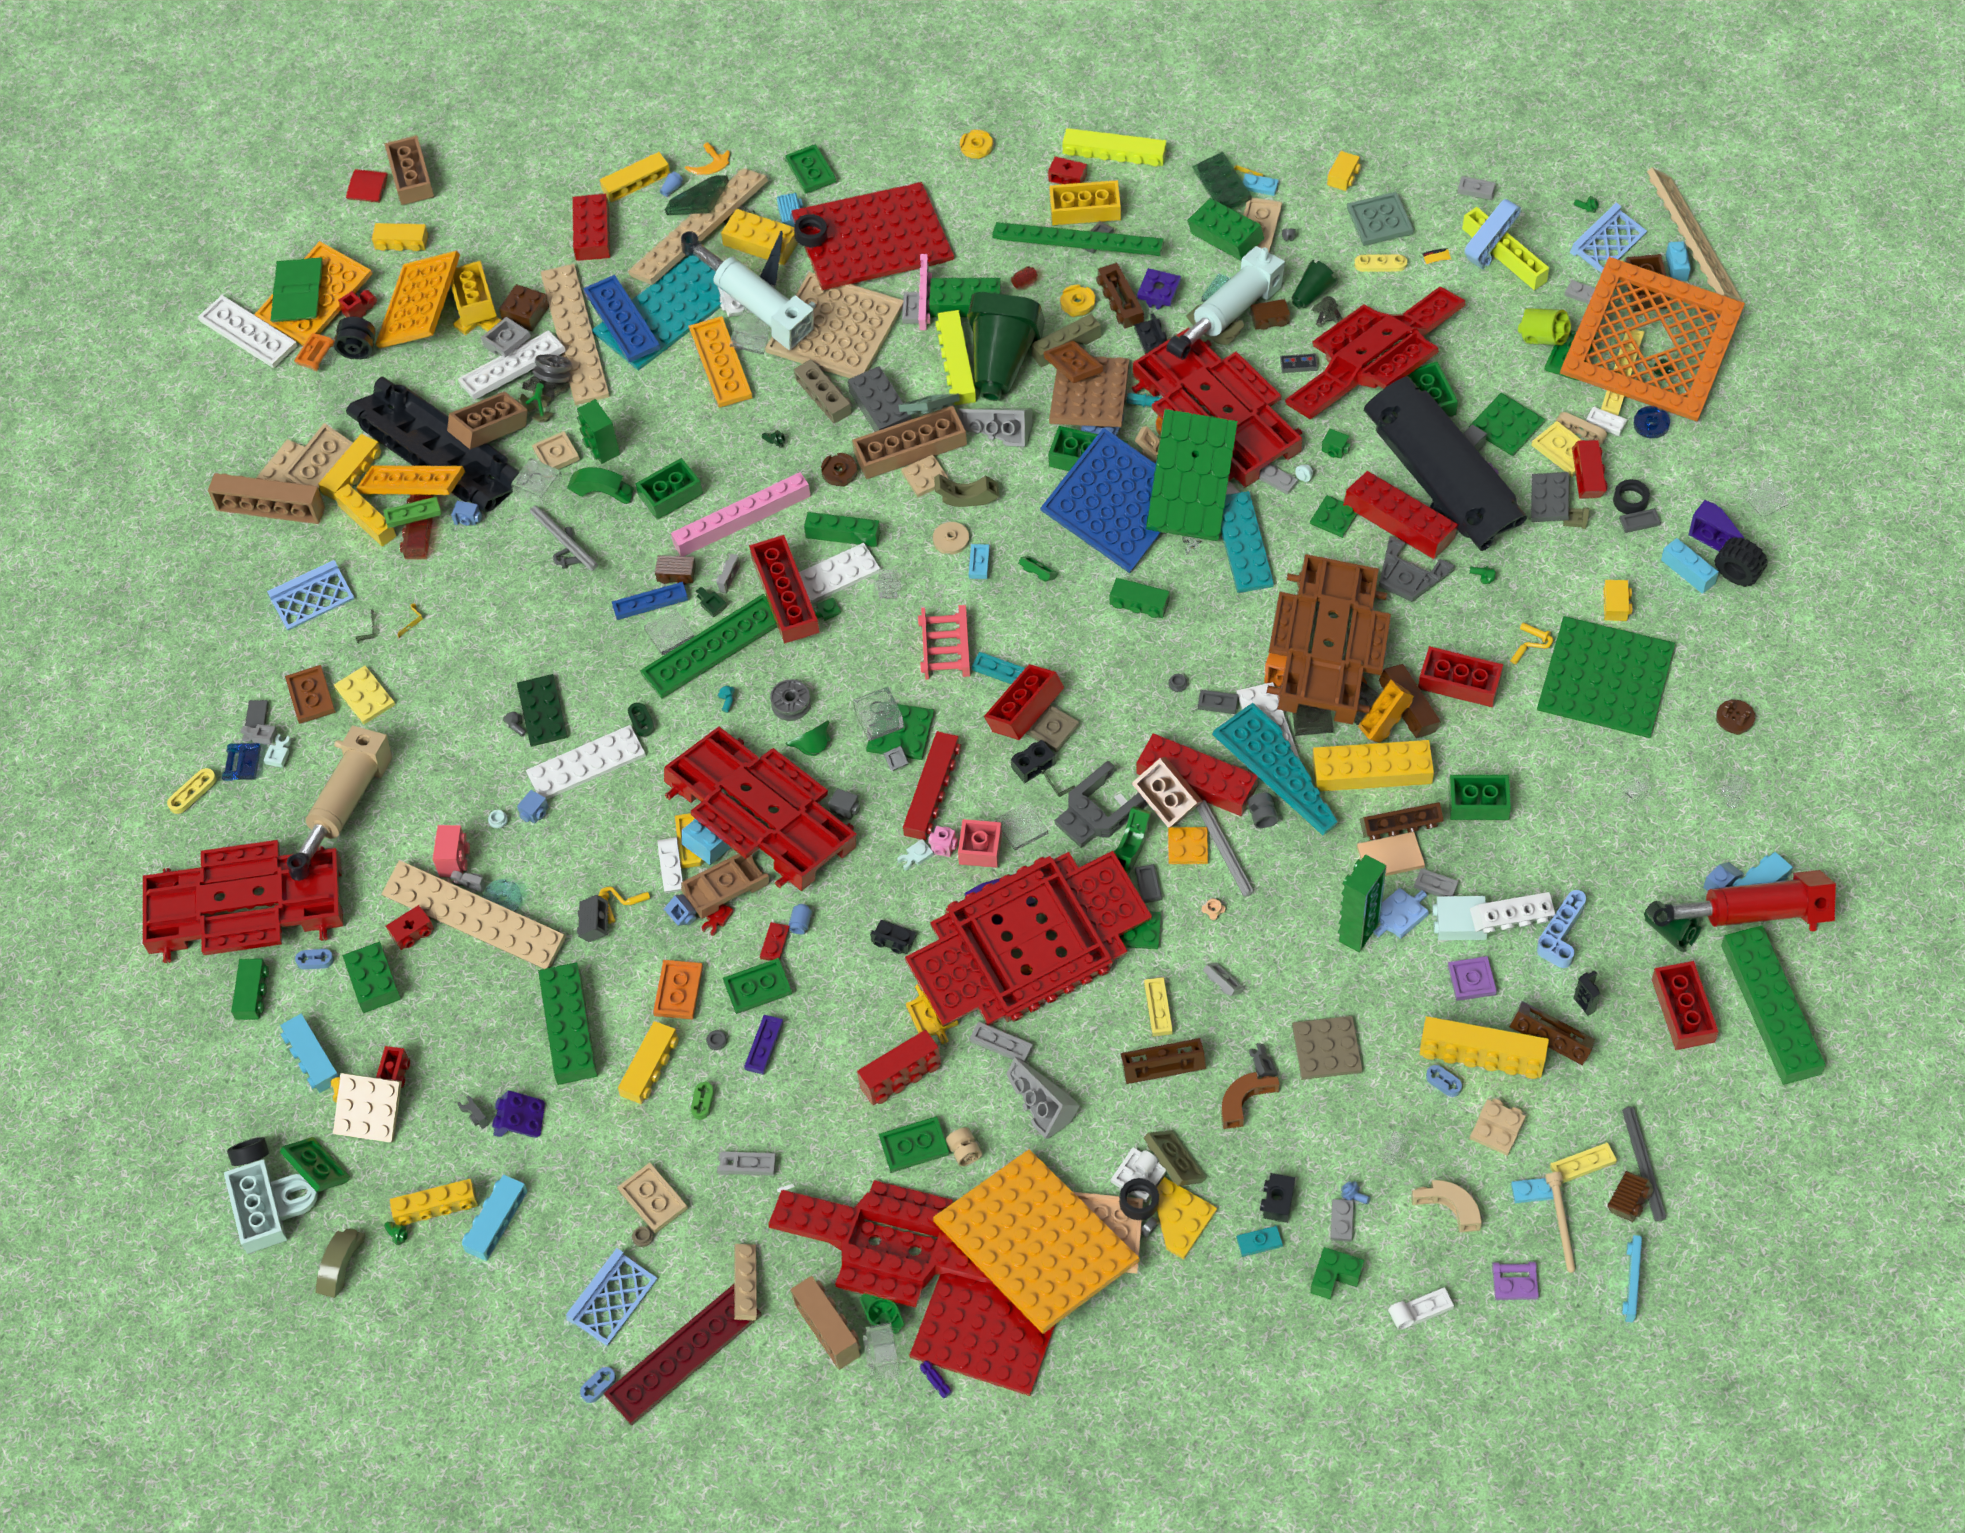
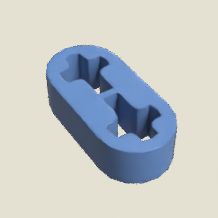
M328 949L303 950L295 956L297 966L304 970L328 968L334 961L333 955ZM326 955L327 958L324 962H322L321 959H323V956ZM304 957H307L308 959L305 961V963H302L301 960H303Z
M1433 1065L1428 1068L1426 1079L1431 1085L1450 1097L1460 1094L1462 1083L1457 1077L1439 1065ZM1432 1073H1439V1077L1432 1078ZM1456 1084V1089H1448L1449 1085Z
M609 1367L599 1369L581 1387L580 1395L582 1399L587 1403L596 1402L606 1390L614 1385L616 1381L614 1371ZM602 1375H609L610 1380H603ZM587 1389L593 1390V1391H594V1395H593V1396H591V1395L586 1396V1395H587L586 1390H587Z

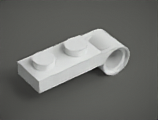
M677 837L657 840L664 892L681 891L683 878Z
M1444 1287L1408 1303H1405V1301L1395 1303L1389 1307L1388 1311L1397 1329L1402 1330L1454 1309V1304Z

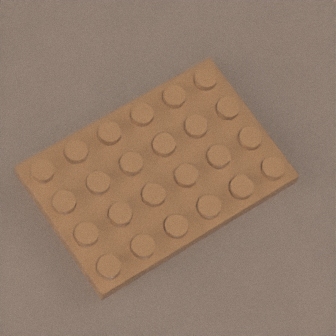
M1093 357L1103 365V372L1076 383H1072L1060 371L1056 370L1049 424L1122 427L1129 358Z

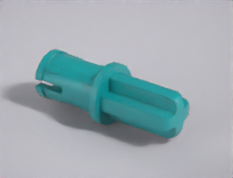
M1128 393L1126 403L1142 405L1144 408L1145 406L1152 407V404L1155 403L1154 401H1158L1162 397L1146 395L1147 393L1145 395Z

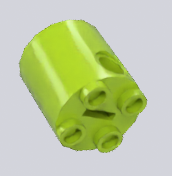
M1526 308L1522 321L1518 325V333L1522 334L1526 344L1563 345L1571 331L1569 315L1565 310Z

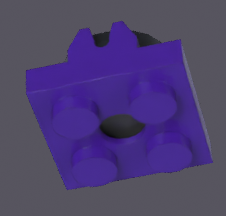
M1148 268L1137 293V299L1145 300L1149 308L1152 305H1155L1158 310L1164 305L1171 307L1181 282V276Z

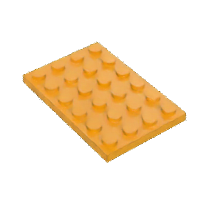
M320 241L304 258L322 257L323 261L317 318L271 322L273 294L254 314L302 346L305 345L312 333L320 334L341 311L338 300L351 291L356 294L373 274L367 267Z
M457 251L403 264L375 343L379 349L433 336L460 258V254Z

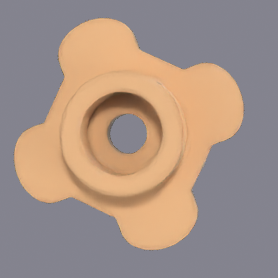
M1212 898L1207 901L1206 905L1202 906V912L1208 914L1211 920H1216L1219 914L1225 912V906L1221 905L1217 899Z

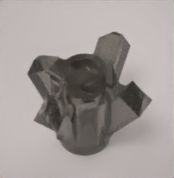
M1324 297L1320 303L1314 305L1311 309L1314 313H1319L1316 322L1319 328L1323 327L1325 322L1334 321L1337 324L1343 319L1337 309L1339 304L1336 303L1333 297Z

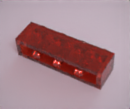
M410 494V498H407V504L433 498L434 495ZM433 517L407 523L403 527V542L400 543V552L403 553L405 559H427Z

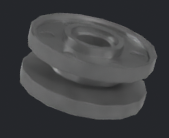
M540 354L536 356L535 364L537 366L533 369L535 377L553 383L569 381L571 375L569 370L572 368L570 360L553 354Z
M794 679L781 681L773 687L770 693L772 711L781 720L796 721L803 718L810 709L809 690L801 681Z

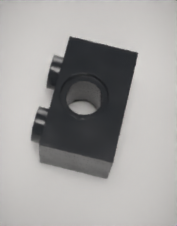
M1270 1173L1269 1180H1265L1263 1192L1267 1193L1266 1199H1262L1260 1211H1263V1219L1288 1223L1295 1177ZM1278 1195L1282 1199L1274 1200L1272 1197Z

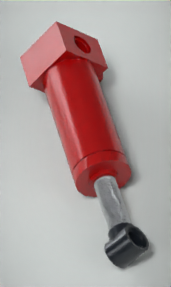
M1821 870L1793 873V880L1709 889L1706 901L1672 905L1670 903L1664 904L1660 901H1654L1648 905L1646 913L1657 926L1661 927L1667 926L1675 919L1708 916L1710 923L1714 927L1802 918L1809 924V930L1814 932L1817 930V923L1835 921L1836 883Z

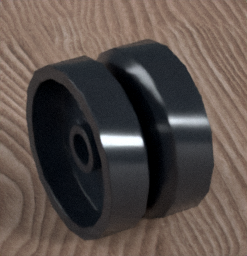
M350 316L341 319L336 329L334 349L338 354L349 359H366L373 350V341L376 334L375 327L372 323L360 317Z

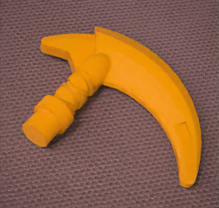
M707 142L703 147L714 160L702 167L685 166V169L699 175L719 172L729 164L730 152L727 150L724 154H718L714 147Z

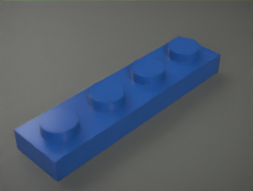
M683 582L612 601V606L616 619L619 620L687 601L688 597Z

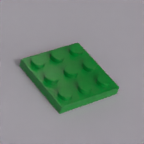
M1500 393L1469 427L1472 424L1487 433L1486 440L1514 456L1545 423V418L1505 394Z
M878 701L866 751L883 754L902 746L907 758L922 760L934 716V709Z

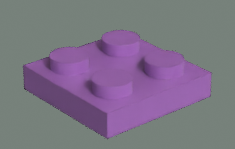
M1488 956L1448 962V970L1456 1001L1496 995L1497 991Z

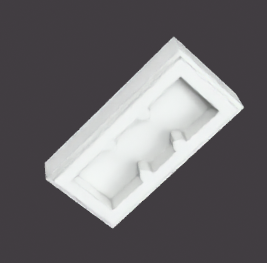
M1593 407L1586 421L1619 436L1627 419Z

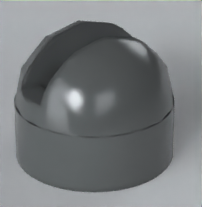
M1282 229V238L1285 241H1288V237H1290V242L1295 239L1296 229Z

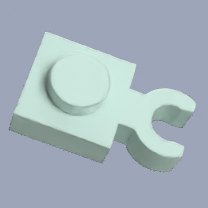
M279 734L275 737L276 745L269 746L264 758L266 765L283 768L289 754L287 747L291 744L289 736L283 742H281L282 738Z
M921 839L906 849L908 855L899 856L897 861L898 863L907 861L908 863L903 866V869L908 870L911 868L912 863L915 862L917 865H920L934 856V853Z

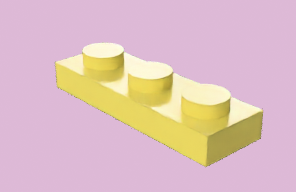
M1164 977L1144 980L1152 1037L1173 1034Z
M1607 1142L1550 1164L1552 1172H1561L1563 1177L1562 1183L1614 1165L1617 1160Z

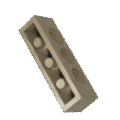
M810 359L793 369L795 380L833 424L852 414L851 401L842 395L838 386L835 387L831 378L823 373L819 364H815Z

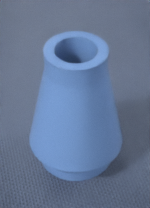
M676 172L669 173L662 188L659 190L660 193L668 197L669 194L682 185L683 178Z

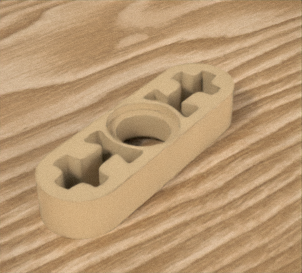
M1561 412L1556 421L1574 434L1582 435L1581 437L1587 440H1599V445L1607 437L1604 429L1567 412Z

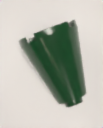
M1312 260L1308 264L1292 295V303L1295 307L1299 309L1301 307L1306 308L1338 284V278L1334 279L1332 276L1334 272L1321 261L1315 263V260Z
M1646 910L1644 912L1645 922L1681 952L1687 951L1684 948L1688 944L1692 946L1695 943L1702 929L1699 926V921L1703 922L1701 917L1675 919L1667 926L1661 927L1657 926L1647 916Z

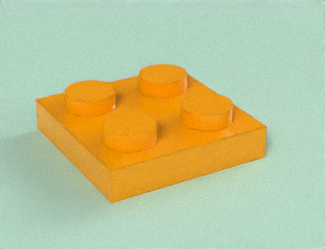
M1207 827L1168 828L1169 864H1208Z

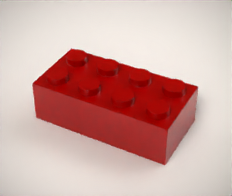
M607 194L572 196L573 250L576 261L610 258V222Z
M1429 646L1419 676L1418 687L1420 690L1493 707L1504 664Z
M1029 664L984 715V718L992 732L1020 740L1065 687L1057 672Z
M1694 961L1654 968L1651 980L1675 1050L1715 1043L1719 1031Z
M925 1029L857 1070L860 1089L872 1106L877 1103H884L893 1093L898 1094L902 1092L905 1086L911 1082L917 1083L926 1073L935 1072L939 1065H941L938 1045Z

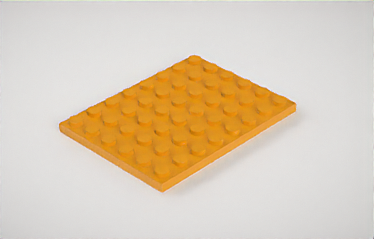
M1030 1149L933 1217V1222L1042 1334L1139 1263V1257Z

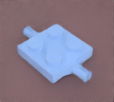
M1401 888L1397 889L1382 902L1381 925L1373 931L1374 934L1380 937L1385 931H1389L1400 939L1429 915V911L1419 903L1427 897V894L1421 890L1412 897Z

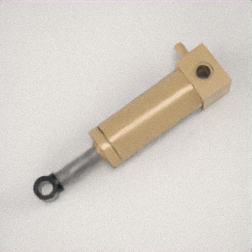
M352 725L343 741H335L334 745L342 749L343 757L306 817V824L311 829L310 834L299 852L287 859V866L292 879L300 881L309 876L311 859L323 838L333 839L340 834L373 776L382 778L392 759L386 734Z

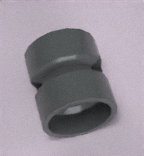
M1258 793L1248 799L1247 804L1256 828L1262 829L1277 824L1279 818L1274 808L1271 794Z

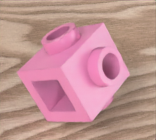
M936 826L934 833L931 832L929 837V844H931V850L934 854L951 857L952 851L956 850L958 844L955 830L949 827Z

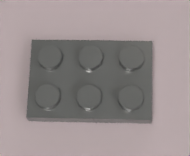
M1569 472L1532 474V522L1569 520Z

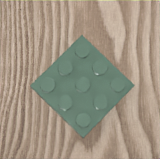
M1397 192L1347 204V210L1363 246L1413 234V227Z

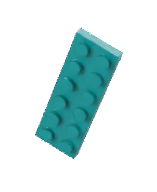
M1250 492L1227 494L1223 509L1221 533L1237 593L1271 588L1274 586Z

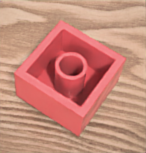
M962 820L958 848L959 865L998 868L1002 840L1001 822Z
M438 825L433 861L439 877H450L453 871L463 874L464 871H467L468 866L467 859H465L466 854L470 853V844L466 841V833H463L461 825Z

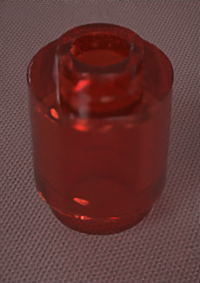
M1026 266L1013 274L1011 282L1017 290L1020 288L1024 289L1037 281L1038 274L1033 267Z

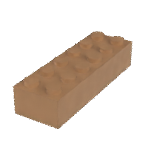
M950 406L853 439L852 444L855 457L865 478L869 479L913 464L930 455L936 456L967 445L966 431L954 407Z
M214 473L208 488L216 511L319 524L325 509L319 489L314 485Z

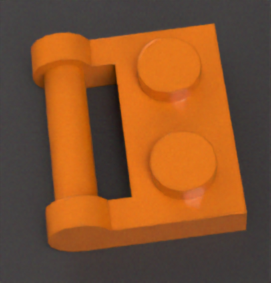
M312 333L294 362L300 366L317 371L320 367L319 364L330 347L334 346V340Z

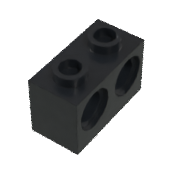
M1043 740L1032 743L1027 749L1016 753L1011 758V768L1024 784L1056 764L1055 754Z

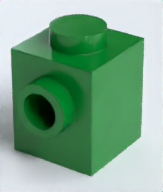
M1329 429L1322 441L1321 452L1327 453L1330 457L1342 459L1344 453L1348 454L1350 450V436Z

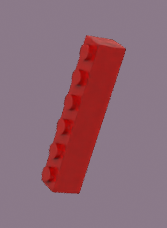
M936 731L903 824L904 836L926 841L928 835L933 832L934 824L932 822L933 819L938 818L939 802L943 803L944 788L949 786L950 771H954L956 766L955 756L961 752L962 745L959 744L958 736Z

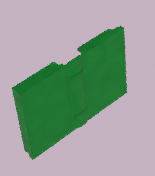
M322 257L276 261L271 322L317 318L319 285H321L323 269Z

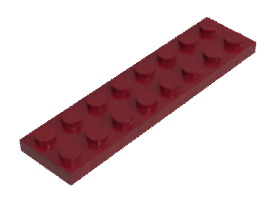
M734 1284L603 1393L631 1426L756 1321L734 1319ZM758 1308L756 1320L762 1316Z

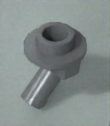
M509 712L503 717V721L508 724L509 728L521 737L526 733V730L518 725L522 719L520 714Z

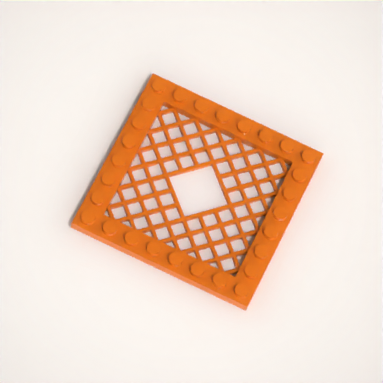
M1608 257L1562 365L1560 374L1698 422L1745 303ZM1627 284L1630 291L1622 294L1619 287ZM1632 285H1635L1640 288L1633 289ZM1616 289L1619 295L1612 297L1613 292ZM1644 290L1647 297L1639 300L1636 293ZM1649 291L1655 292L1656 294L1650 295ZM1633 295L1636 301L1627 303L1625 297ZM1661 296L1664 303L1656 305L1653 299ZM1665 296L1672 298L1673 300L1667 301ZM1621 298L1624 305L1616 308L1613 301ZM1649 300L1653 307L1644 309L1642 303ZM1678 302L1681 309L1673 311L1670 304ZM1682 302L1690 304V306L1685 307ZM1610 303L1613 309L1606 311L1608 304ZM1638 304L1641 311L1633 314L1630 307ZM1666 306L1670 313L1661 315L1659 308ZM1695 308L1698 315L1690 317L1687 310ZM1699 308L1704 309V310H1707V311L1704 312V313H1702ZM1627 309L1630 315L1622 318L1619 311ZM1655 310L1658 317L1650 320L1647 313ZM1684 312L1687 319L1679 321L1676 314ZM1615 313L1618 319L1610 322L1607 315ZM1712 314L1715 321L1707 323L1704 316ZM1644 315L1647 321L1639 324L1636 317ZM1672 316L1675 323L1667 325L1664 319ZM1604 317L1607 323L1600 326V323ZM1701 318L1704 325L1696 327L1693 320ZM1632 319L1635 325L1627 328L1624 321ZM1660 320L1675 347L1644 358L1630 331ZM1689 322L1692 329L1684 331L1681 325ZM1621 323L1624 329L1616 332L1612 325ZM1717 324L1713 333L1710 326ZM1678 326L1681 333L1673 335L1670 329ZM1609 327L1612 334L1604 336L1601 329ZM1706 328L1710 335L1701 337L1699 330ZM1598 331L1601 338L1594 340L1595 335ZM1695 332L1698 339L1690 341L1687 335ZM1626 333L1629 340L1621 342L1618 335ZM1683 336L1687 343L1678 345L1675 339ZM1615 337L1618 344L1610 346L1607 339ZM1711 338L1707 347L1704 341ZM1603 341L1606 348L1598 350L1595 344ZM1700 342L1704 349L1696 352L1693 344ZM1632 343L1635 350L1627 352L1624 345ZM1592 345L1595 352L1588 354ZM1689 346L1692 353L1684 356L1681 349ZM1620 347L1624 354L1615 356L1612 350ZM1609 351L1612 358L1603 360L1601 354ZM1678 351L1681 357L1673 360L1669 353ZM1637 353L1641 360L1632 362L1629 356ZM1705 353L1701 361L1698 355ZM1597 355L1600 362L1592 364L1589 358ZM1666 355L1669 362L1661 364L1658 357ZM1626 357L1629 364L1621 367L1618 360ZM1695 357L1698 363L1690 366L1687 359ZM1654 359L1658 366L1649 368L1647 361ZM1614 361L1617 368L1609 370L1606 364ZM1683 361L1686 368L1678 370L1675 363ZM1643 363L1646 370L1638 373L1635 366ZM1672 365L1675 372L1667 374L1664 367ZM1631 367L1634 374L1627 377L1623 370ZM1699 367V370L1695 375L1692 369ZM1660 369L1663 376L1655 379L1652 372ZM1689 371L1692 378L1684 380L1681 373ZM1648 373L1652 380L1644 383L1640 376ZM1677 375L1681 382L1672 384L1669 378ZM1666 379L1669 386L1661 389L1658 382ZM1693 382L1692 387L1689 390L1687 383ZM1683 385L1686 392L1678 395L1675 388Z

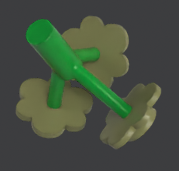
M541 383L536 385V390L533 391L531 398L521 394L518 401L530 413L535 408L539 409L540 412L536 413L532 418L538 422L548 421L549 417L553 416V413L543 412V408H546L547 403L551 401V396L543 389L544 385Z

